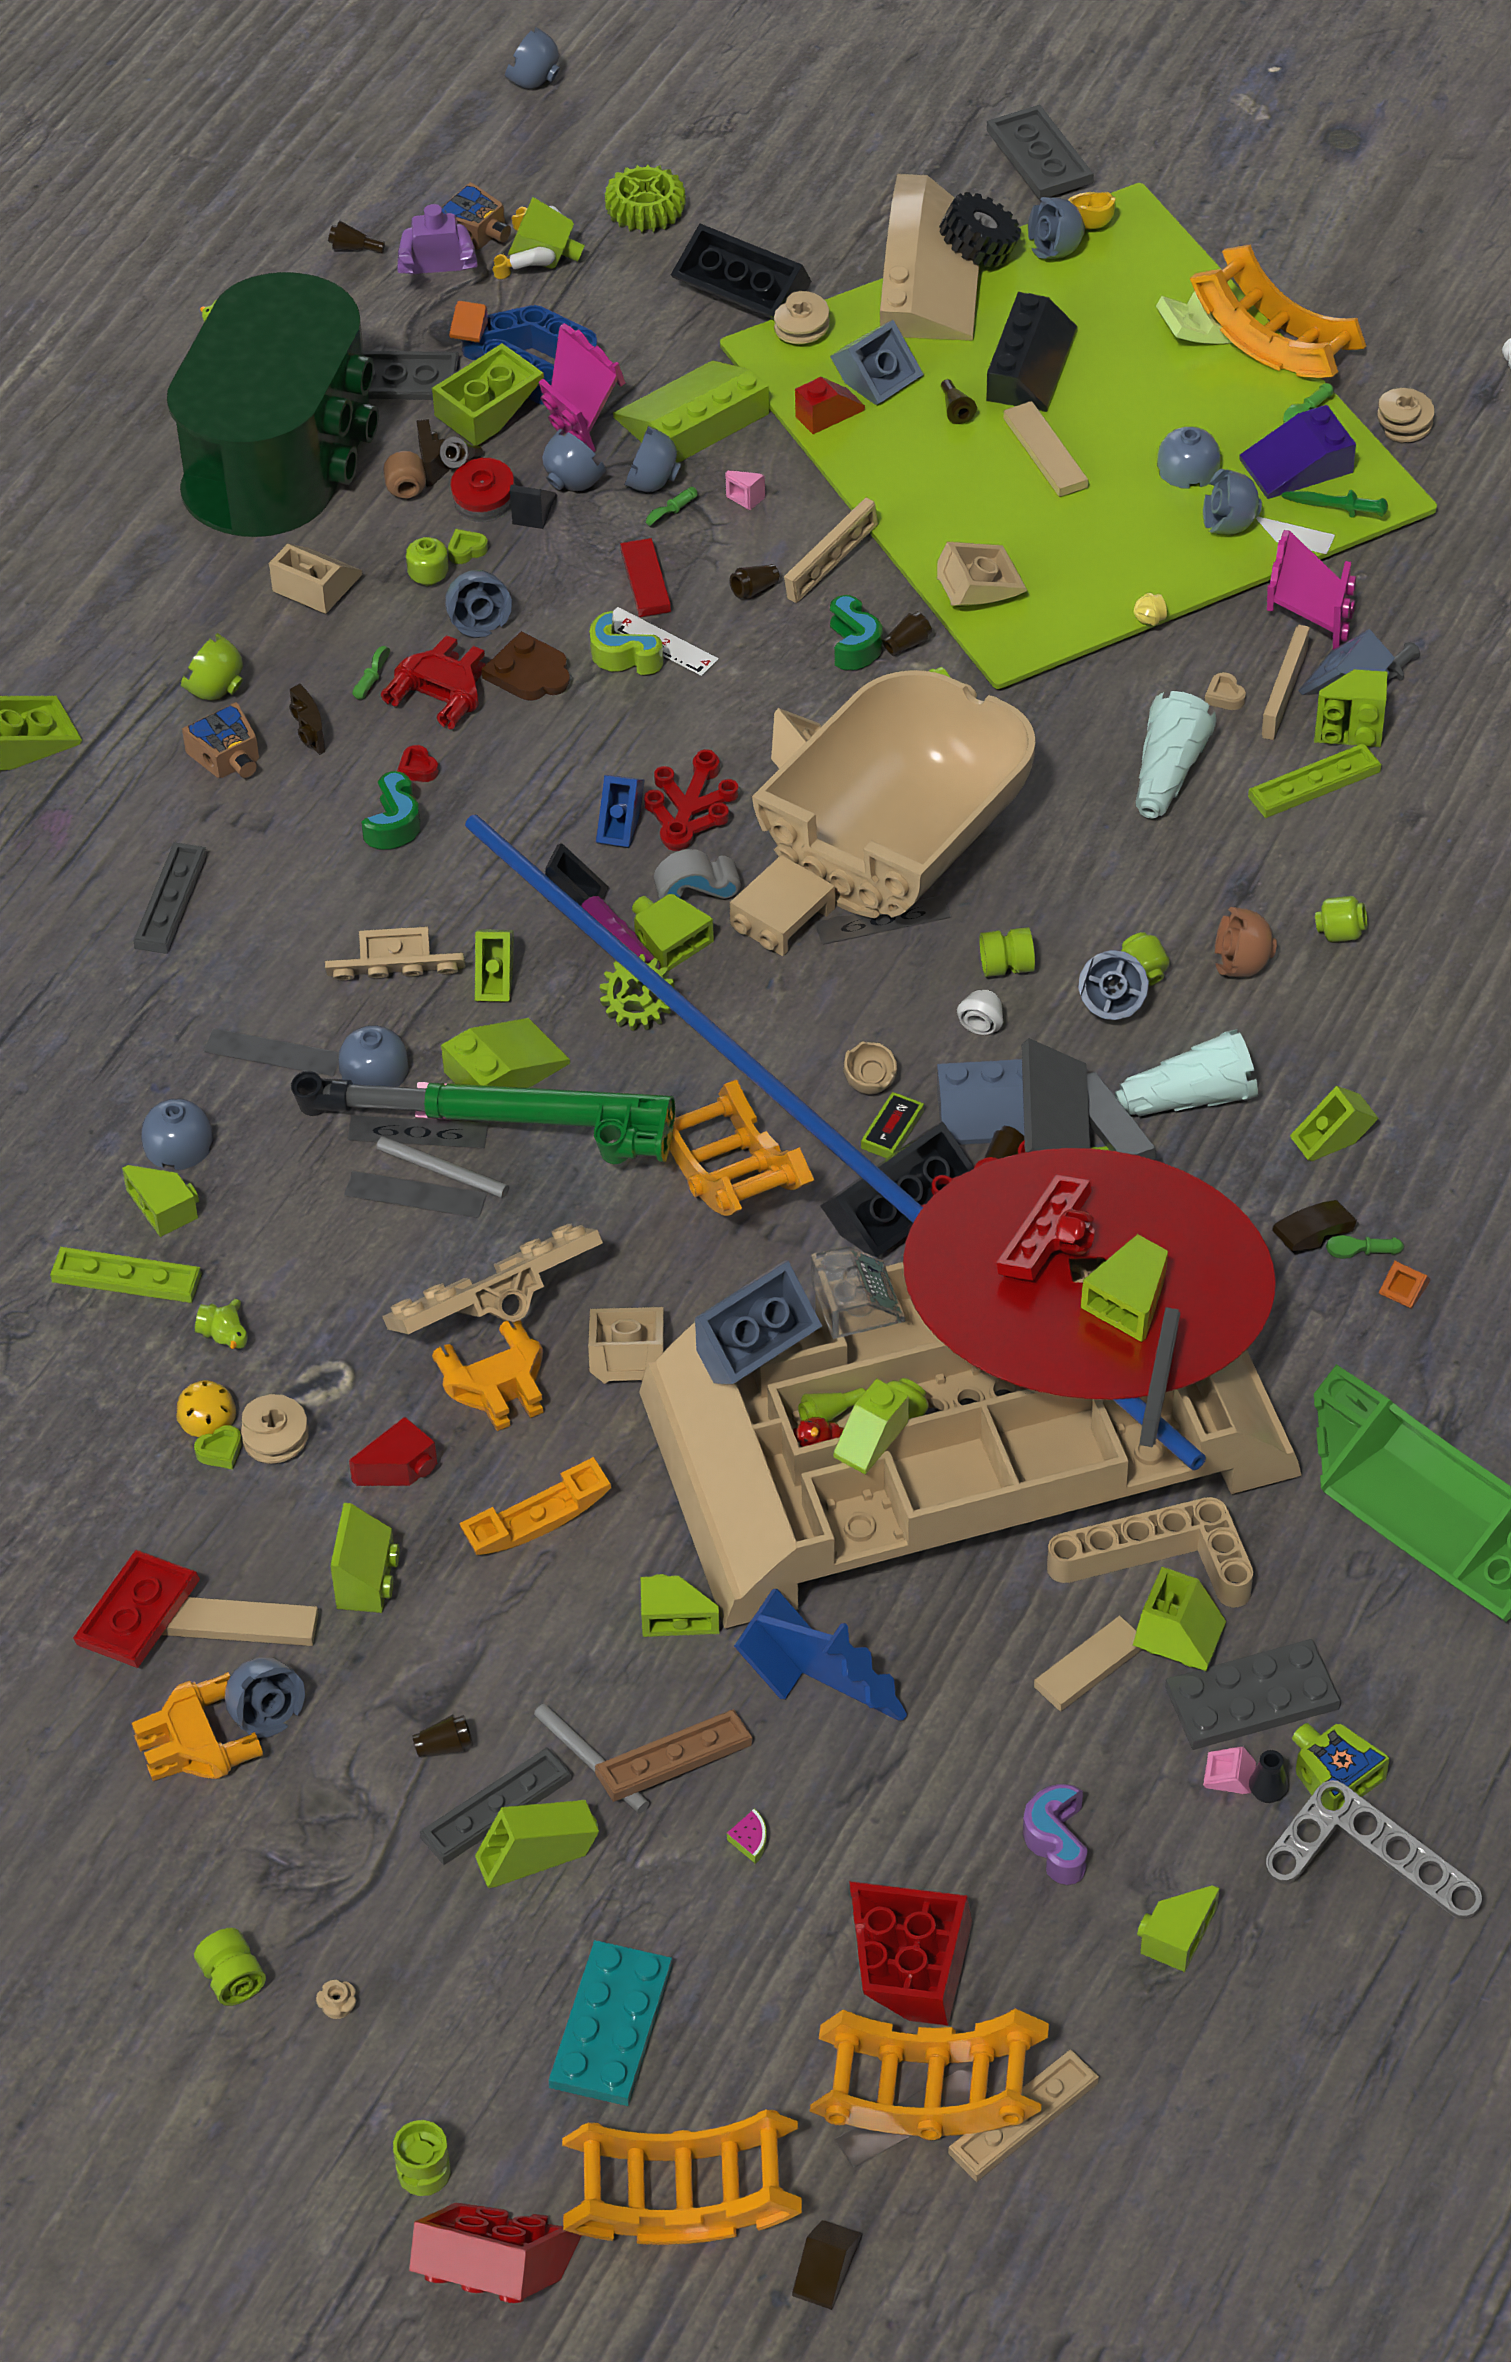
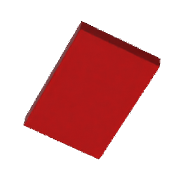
M135 1550L74 1635L75 1643L85 1649L139 1668L200 1581L197 1572Z

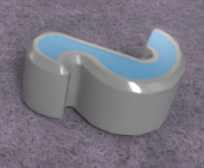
M684 849L672 853L659 864L653 876L659 900L668 894H674L680 898L686 887L721 899H727L736 895L741 887L734 860L721 855L717 861L711 862L706 853L696 849Z

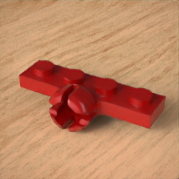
M1061 1175L1054 1177L997 1261L998 1275L1033 1281L1052 1252L1061 1250L1063 1253L1079 1256L1089 1251L1094 1241L1095 1229L1091 1223L1086 1222L1093 1221L1094 1217L1087 1211H1081L1080 1209L1092 1193L1090 1180Z

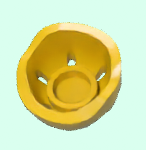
M1086 192L1074 195L1068 201L1078 208L1085 224V229H1098L1108 224L1112 219L1116 197H1113L1109 192Z
M202 1380L189 1385L182 1391L177 1402L176 1417L186 1433L191 1436L200 1437L205 1434H213L216 1429L224 1425H232L236 1418V1407L231 1394L223 1385L213 1381ZM192 1410V1414L190 1416H187V1414ZM206 1419H210L211 1423L207 1424Z

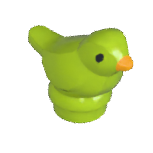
M234 1299L229 1305L217 1307L214 1304H201L196 1317L195 1333L203 1334V1337L206 1338L212 1336L216 1343L228 1345L231 1349L244 1348L247 1343L248 1334L245 1328L241 1326L237 1313L241 1306V1300Z

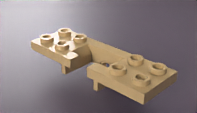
M566 1224L552 1231L553 1237L542 1242L539 1238L526 1242L520 1246L521 1252L493 1264L497 1273L473 1285L468 1278H463L446 1287L443 1283L437 1284L423 1291L425 1297L414 1302L411 1299H405L392 1305V1312L382 1316L388 1330L410 1334L455 1312L477 1317L490 1313L502 1320L519 1321L525 1317L529 1310L533 1292L544 1287L539 1273L602 1244L599 1232L596 1229L584 1228L583 1225L573 1227L572 1224ZM510 1294H514L519 1300V1309L513 1315H507L502 1309L503 1299Z

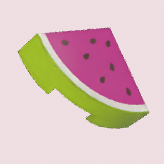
M754 1808L727 1832V1841L755 1864L760 1860L765 1850L767 1833L762 1816Z

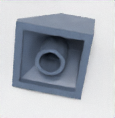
M894 320L856 339L830 356L845 384L875 405L924 375Z
M1368 629L1330 651L1298 691L1302 695L1319 694L1321 689L1354 669L1386 671L1389 674L1387 668L1395 657L1375 634Z

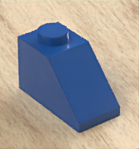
M604 775L596 843L630 847L641 812L645 779Z

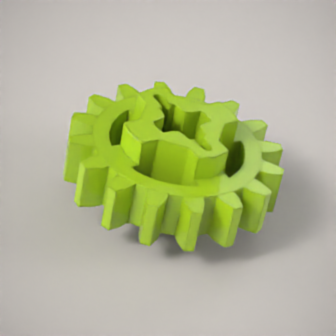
M640 954L639 958L646 963L644 954ZM654 958L649 964L646 963L673 988L675 987L673 979H666L669 975L667 967L658 970V959ZM613 962L616 971L614 973L605 971L604 976L609 983H603L599 986L601 992L607 994L600 998L602 1006H609L605 1011L607 1016L612 1018L617 1015L616 1023L619 1027L623 1026L626 1021L629 1022L631 1031H635L637 1023H642L645 1030H648L649 1021L652 1019L658 1024L662 1023L659 1014L661 1012L670 1014L671 1009L659 998L654 1003V993L619 962ZM619 982H621L622 989L618 994H616L617 998L615 999V991ZM637 988L640 992L643 991L644 994L638 997L636 994H632V991ZM636 1010V1011H643V1012H641V1013H631L630 1011Z

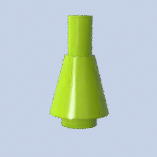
M858 1388L843 1394L840 1392L803 1394L801 1403L798 1405L799 1416L801 1420L811 1417H822L829 1422L846 1411L847 1408L854 1406L865 1393V1389Z

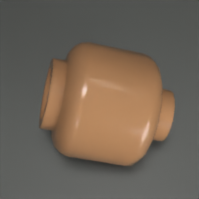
M411 451L396 452L387 458L383 468L387 490L399 498H411L421 493L426 484L423 460Z

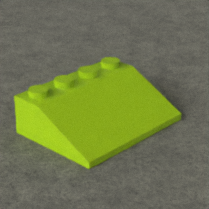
M712 360L613 413V418L641 443L648 426L669 436L677 449L675 462L679 463L769 414V386L750 369Z

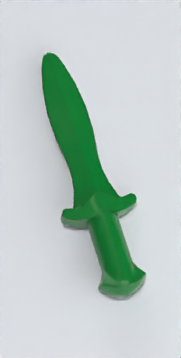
M1349 490L1347 496H1330L1308 491L1284 492L1281 495L1287 500L1301 504L1342 508L1349 512L1350 517H1354L1356 511L1377 513L1382 517L1388 509L1386 499L1371 500L1357 498L1353 490Z

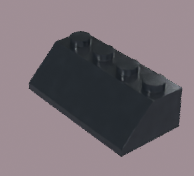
M699 223L670 274L672 278L773 319L775 311L780 305L786 303L791 293L807 291L812 282L802 264Z
M1017 293L987 371L986 401L1012 406L1032 401L1039 411H1048L1077 333V325L1049 297L1031 293Z
M944 1122L926 1130L877 1165L882 1172L920 1205L927 1204L933 1197L931 1189L932 1181L935 1177L946 1175L954 1178L974 1169V1166ZM862 1177L820 1205L840 1236L873 1259L906 1237L913 1224ZM939 1184L936 1188L940 1191L946 1184Z

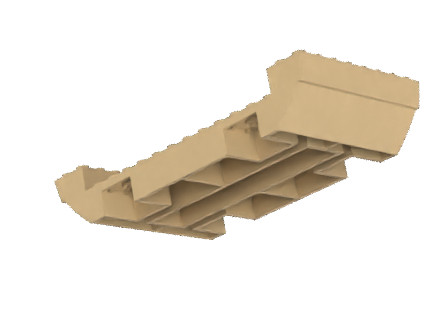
M1104 1258L1069 1259L1073 1282H1083V1279L1106 1260ZM903 1262L885 1266L883 1269L888 1274L898 1304L896 1303L895 1305L900 1307L903 1314L896 1311V1307H893L894 1310L881 1306L877 1300L876 1303L871 1302L869 1297L871 1293L866 1290L860 1273L815 1284V1313L822 1327L736 1383H713L696 1351L694 1322L656 1361L648 1363L639 1391L716 1605H718L719 1614L725 1629L750 1622L772 1589H778L794 1609L797 1610L798 1583L1217 1472L1222 1473L1231 1494L1302 1476L1294 1450L1247 1350L1215 1374L1186 1387L1165 1393L1161 1417L1206 1456L1204 1464L1199 1469L1192 1470L1158 1439H1156V1444L1153 1447L1139 1445L1142 1425L1114 1400L1063 1397L1034 1391L992 1376L955 1354L932 1333L914 1308L904 1279ZM880 1271L888 1295L891 1297V1300L895 1301V1299H892L894 1296L891 1294V1289H889L890 1286H888L889 1283L886 1281V1275ZM876 1378L884 1383L893 1380L899 1381L900 1378L909 1379L925 1390L928 1408L934 1407L941 1410L908 1419V1424L866 1475L834 1458L833 1453L840 1437L800 1447V1443H797L793 1429L798 1428L801 1422L798 1405L801 1403L803 1394L839 1392L843 1394L858 1388H864L866 1391ZM1000 1389H1008L1012 1392L1001 1396L995 1394ZM1148 1396L1139 1397L1147 1403ZM965 1398H971L977 1401L966 1405H961L959 1403L961 1400ZM854 1406L847 1408L846 1411L829 1422L837 1423L839 1427L845 1428Z

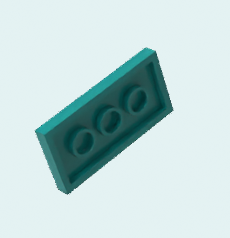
M594 1940L548 2080L549 2088L629 2106L673 1966L671 1957Z

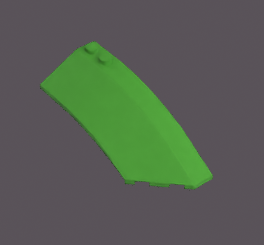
M1336 1364L1314 1393V1405L1318 1411L1319 1427H1316L1318 1455L1321 1457L1323 1474L1320 1475L1321 1490L1426 1568L1507 1622L1511 1619V1486L1395 1405L1390 1399Z

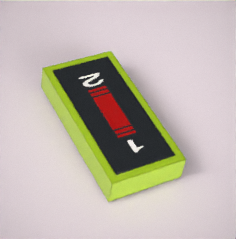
M892 1092L863 1136L861 1149L884 1158H888L900 1150L924 1113V1103Z

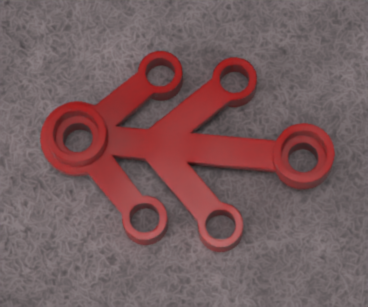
M700 750L693 758L694 775L685 795L674 781V771L672 768L661 766L654 771L655 785L664 790L678 809L675 819L665 808L664 794L661 791L649 790L644 795L646 810L652 812L662 825L660 839L672 851L686 849L693 840L695 833L715 825L726 824L729 820V809L722 802H731L738 798V783L732 779L721 781L718 785V790L700 797L706 781L717 777L720 772L719 757L712 750ZM709 808L708 815L690 821L693 814Z

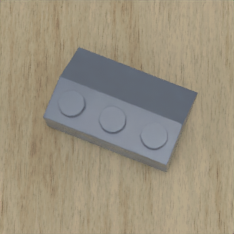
M1022 1059L937 1064V1098L940 1123L944 1122L959 1145L990 1143L994 1132L1000 1130L1003 1126L1013 1127L1024 1135Z
M789 1261L781 1262L695 1317L696 1351L713 1383H736L822 1327Z

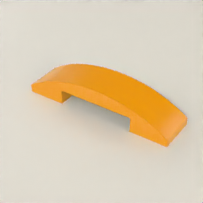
M592 1457L560 1473L562 1482L498 1514L491 1507L459 1523L461 1530L476 1555L499 1552L527 1543L559 1528L592 1506L611 1489V1484L596 1459Z

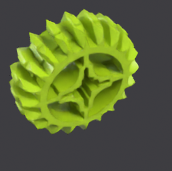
M636 164L634 169L625 167L624 173L616 172L615 178L609 179L605 192V208L607 214L611 216V220L618 222L619 227L628 226L629 231L640 229L641 233L647 229L654 232L655 228L658 227L666 229L667 224H675L676 218L682 216L684 205L686 204L683 182L679 180L678 175H672L671 169L662 170L660 165L655 168L650 167L649 164L646 167H639Z

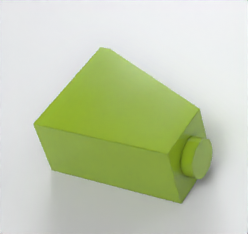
M1137 1234L1083 1279L1081 1308L1140 1342L1144 1341L1147 1337L1165 1281L1168 1251Z
M586 1800L501 1807L475 1854L487 1887H497L586 1856L599 1833L598 1823L591 1814Z

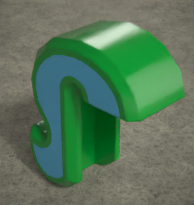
M851 595L835 597L830 604V611L835 614L831 618L830 627L844 638L834 647L835 666L843 670L864 668L881 655L883 626L877 617L863 612L862 601Z
M390 771L383 774L378 780V785L383 793L379 799L385 812L365 818L361 822L363 840L370 847L378 849L401 847L414 840L420 832L419 803L413 796L412 782L405 773Z

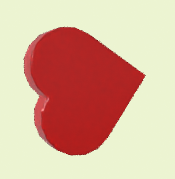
M412 745L404 750L397 770L405 773L411 781L418 782L433 781L437 778L439 772L437 760L429 756L427 749L420 745Z

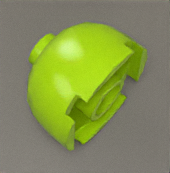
M218 633L215 634L216 642L209 639L188 666L193 671L190 678L187 679L183 676L181 680V687L201 699L210 701L222 698L227 692L233 695L243 682V678L239 676L243 667L240 652L230 641Z

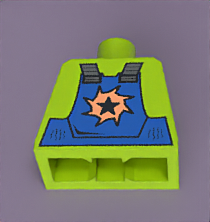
M1305 1723L1296 1730L1292 1737V1740L1301 1748L1297 1756L1296 1773L1311 1795L1322 1783L1334 1780L1345 1784L1360 1797H1363L1386 1780L1389 1757L1342 1724H1335L1320 1735L1309 1723ZM1328 1791L1323 1795L1321 1802L1326 1809L1335 1811L1343 1806L1345 1800L1341 1793Z

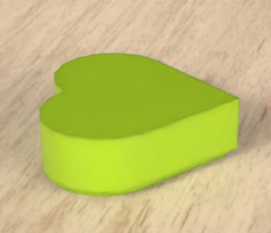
M455 529L448 544L449 560L455 564L467 563L472 558L482 557L488 552L486 536L476 532Z
M224 1425L216 1429L213 1434H205L197 1438L194 1444L196 1458L199 1462L206 1465L233 1470L242 1447L240 1431L236 1427Z

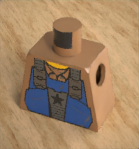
M471 182L441 207L442 214H454L458 224H462L468 229L476 250L484 247L493 238L504 243L511 234V227L505 224L504 206L502 203Z
M237 702L182 728L185 752L217 778H223L233 772H237L242 778H247L256 771L257 765L255 762L259 758L257 738Z

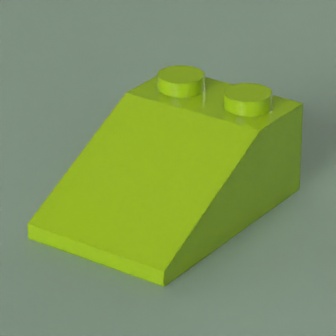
M501 343L432 388L435 417L473 445L478 446L503 428L538 386V382L544 378V373Z
M0 696V770H13L80 745L82 739L57 696Z
M529 1018L469 1028L441 1045L444 1073L455 1084L530 1088L570 1064V1059Z

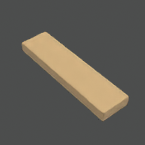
M1032 401L1004 410L1003 419L1059 497L1088 488V478Z
M866 497L784 576L787 598L795 603L799 602L878 525L874 501Z
M1298 625L1295 629L1263 714V738L1275 739L1308 650L1310 630L1308 626Z
M188 1597L162 1635L313 1646L318 1620V1608L316 1606Z
M1070 2049L1022 2088V2096L1042 2104L1041 2112L1025 2119L1019 2125H1009L995 2130L964 2134L949 2146L948 2154L976 2182L979 2181L1098 2084L1099 2076Z

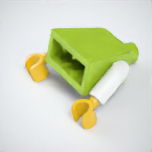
M532 197L528 208L519 207L516 210V215L511 217L513 228L518 231L508 252L510 258L508 259L503 254L497 255L493 260L495 266H493L492 270L495 278L504 279L511 274L510 267L519 269L532 265L552 269L556 267L561 255L578 262L585 245L569 238L574 225L572 220L562 215L556 207L548 206Z

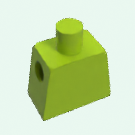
M668 894L655 903L646 896H641L632 906V912L636 914L634 918L635 933L646 948L658 959L660 969L667 967L668 971H670L714 942L713 918L674 894Z

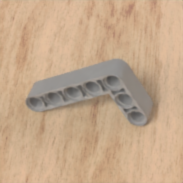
M1330 1780L1322 1783L1269 1851L1266 1858L1267 1871L1274 1881L1280 1884L1292 1883L1301 1876L1337 1828L1451 1916L1457 1919L1471 1918L1478 1912L1482 1903L1480 1888L1473 1881L1339 1781ZM1328 1791H1337L1343 1795L1345 1802L1338 1810H1328L1322 1805L1321 1799L1323 1795ZM1369 1815L1376 1821L1377 1828L1372 1834L1361 1835L1355 1830L1353 1824L1359 1816ZM1306 1822H1312L1320 1829L1319 1838L1311 1843L1302 1841L1297 1835L1299 1826ZM1393 1840H1402L1408 1845L1410 1852L1406 1858L1394 1860L1387 1854V1845ZM1281 1854H1288L1296 1861L1295 1869L1286 1875L1276 1872L1273 1868L1275 1858ZM1428 1864L1437 1866L1442 1873L1441 1880L1434 1885L1423 1883L1419 1877V1871L1423 1866ZM1466 1889L1473 1894L1475 1903L1470 1909L1460 1910L1454 1906L1451 1898L1456 1890Z

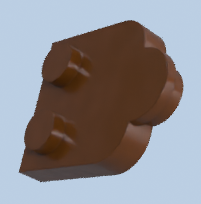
M522 631L481 669L482 679L528 701L540 699L545 694L559 695L566 690L570 682L565 654Z

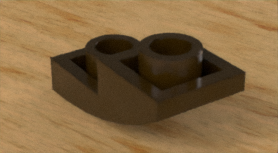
M299 683L289 689L291 698L289 709L293 717L299 722L298 735L303 744L306 746L310 745L321 755L325 752L321 716L313 698Z
M1332 1200L1292 1213L1275 1223L1272 1231L1291 1251H1302L1304 1249L1320 1248L1326 1235L1333 1236L1353 1232L1357 1219L1338 1200Z

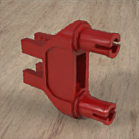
M446 635L433 650L417 653L402 660L394 670L395 677L381 691V698L385 703H391L395 707L398 706L402 698L410 690H417L444 701L447 705L437 714L436 718L443 727L447 725L448 729H453L465 713L473 712L479 705L475 683L482 675L481 669L486 665L480 662L485 656V650L473 646L458 661L459 653L452 651L458 645L457 639Z

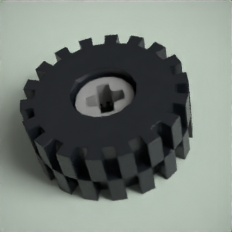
M965 192L964 195L960 193L953 199L939 225L941 228L940 234L945 236V243L952 244L951 249L955 253L961 252L962 258L967 260L969 257L977 265L980 262H983L985 267H991L992 264L995 267L1000 266L1001 263L1004 264L1020 238L1021 228L1018 227L1017 219H1011L1013 214L1010 211L1005 212L1002 204H994L992 198L987 197L983 199L982 195L975 193L974 196L970 192Z

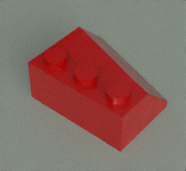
M849 1881L863 1994L908 2021L948 2026L972 1926L967 1895Z
M453 2203L414 2221L409 2271L425 2275V2280L429 2282H453L462 2285V2290L466 2292H490L498 2294V2298L501 2301L520 2303L525 2298L562 2279L582 2235L565 2231L563 2226L548 2224V2216L532 2214L531 2216H518L509 2219V2213L504 2209Z

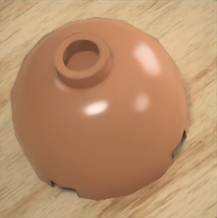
M1230 907L1228 910L1232 914L1222 917L1217 931L1215 953L1221 954L1223 965L1216 963V969L1221 975L1249 977L1257 974L1267 964L1269 958L1274 957L1277 942L1273 938L1268 922L1259 913L1248 909Z

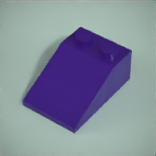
M1324 405L1298 413L1242 452L1239 460L1266 498L1270 499L1280 496L1284 492L1296 491L1353 473L1356 443L1329 406Z

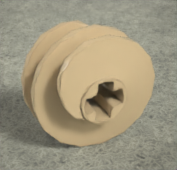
M798 291L791 293L786 303L780 305L775 311L774 331L780 339L793 344H806L818 340L829 328V307L827 302L821 296L812 292Z
M1397 388L1391 389L1381 396L1378 403V421L1385 427V435L1389 439L1401 443L1414 442L1430 433L1433 426L1434 405L1425 394L1414 389Z
M269 1394L257 1397L246 1405L242 1413L241 1436L243 1447L249 1456L259 1462L268 1464L285 1462L295 1457L304 1448L308 1439L307 1417L303 1407L294 1399L284 1395Z

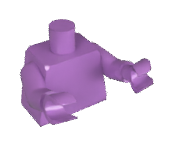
M431 204L424 208V215L414 216L411 221V228L405 229L402 233L398 249V273L420 274L460 271L478 266L475 247L468 229L464 225L458 224L454 214H442V208L439 205Z

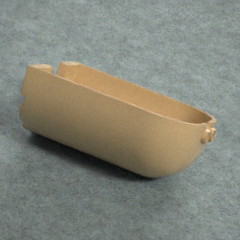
M911 670L881 676L861 687L752 796L756 817L762 831L769 830L778 845L774 849L778 856L783 855L835 886L836 906L851 913L870 918H877L880 914H888L890 917L898 916L906 912L1013 801L1023 788L1030 774L1035 754V734L1031 723L1014 706L991 695H988L985 701L976 699L977 694L970 685L939 673Z

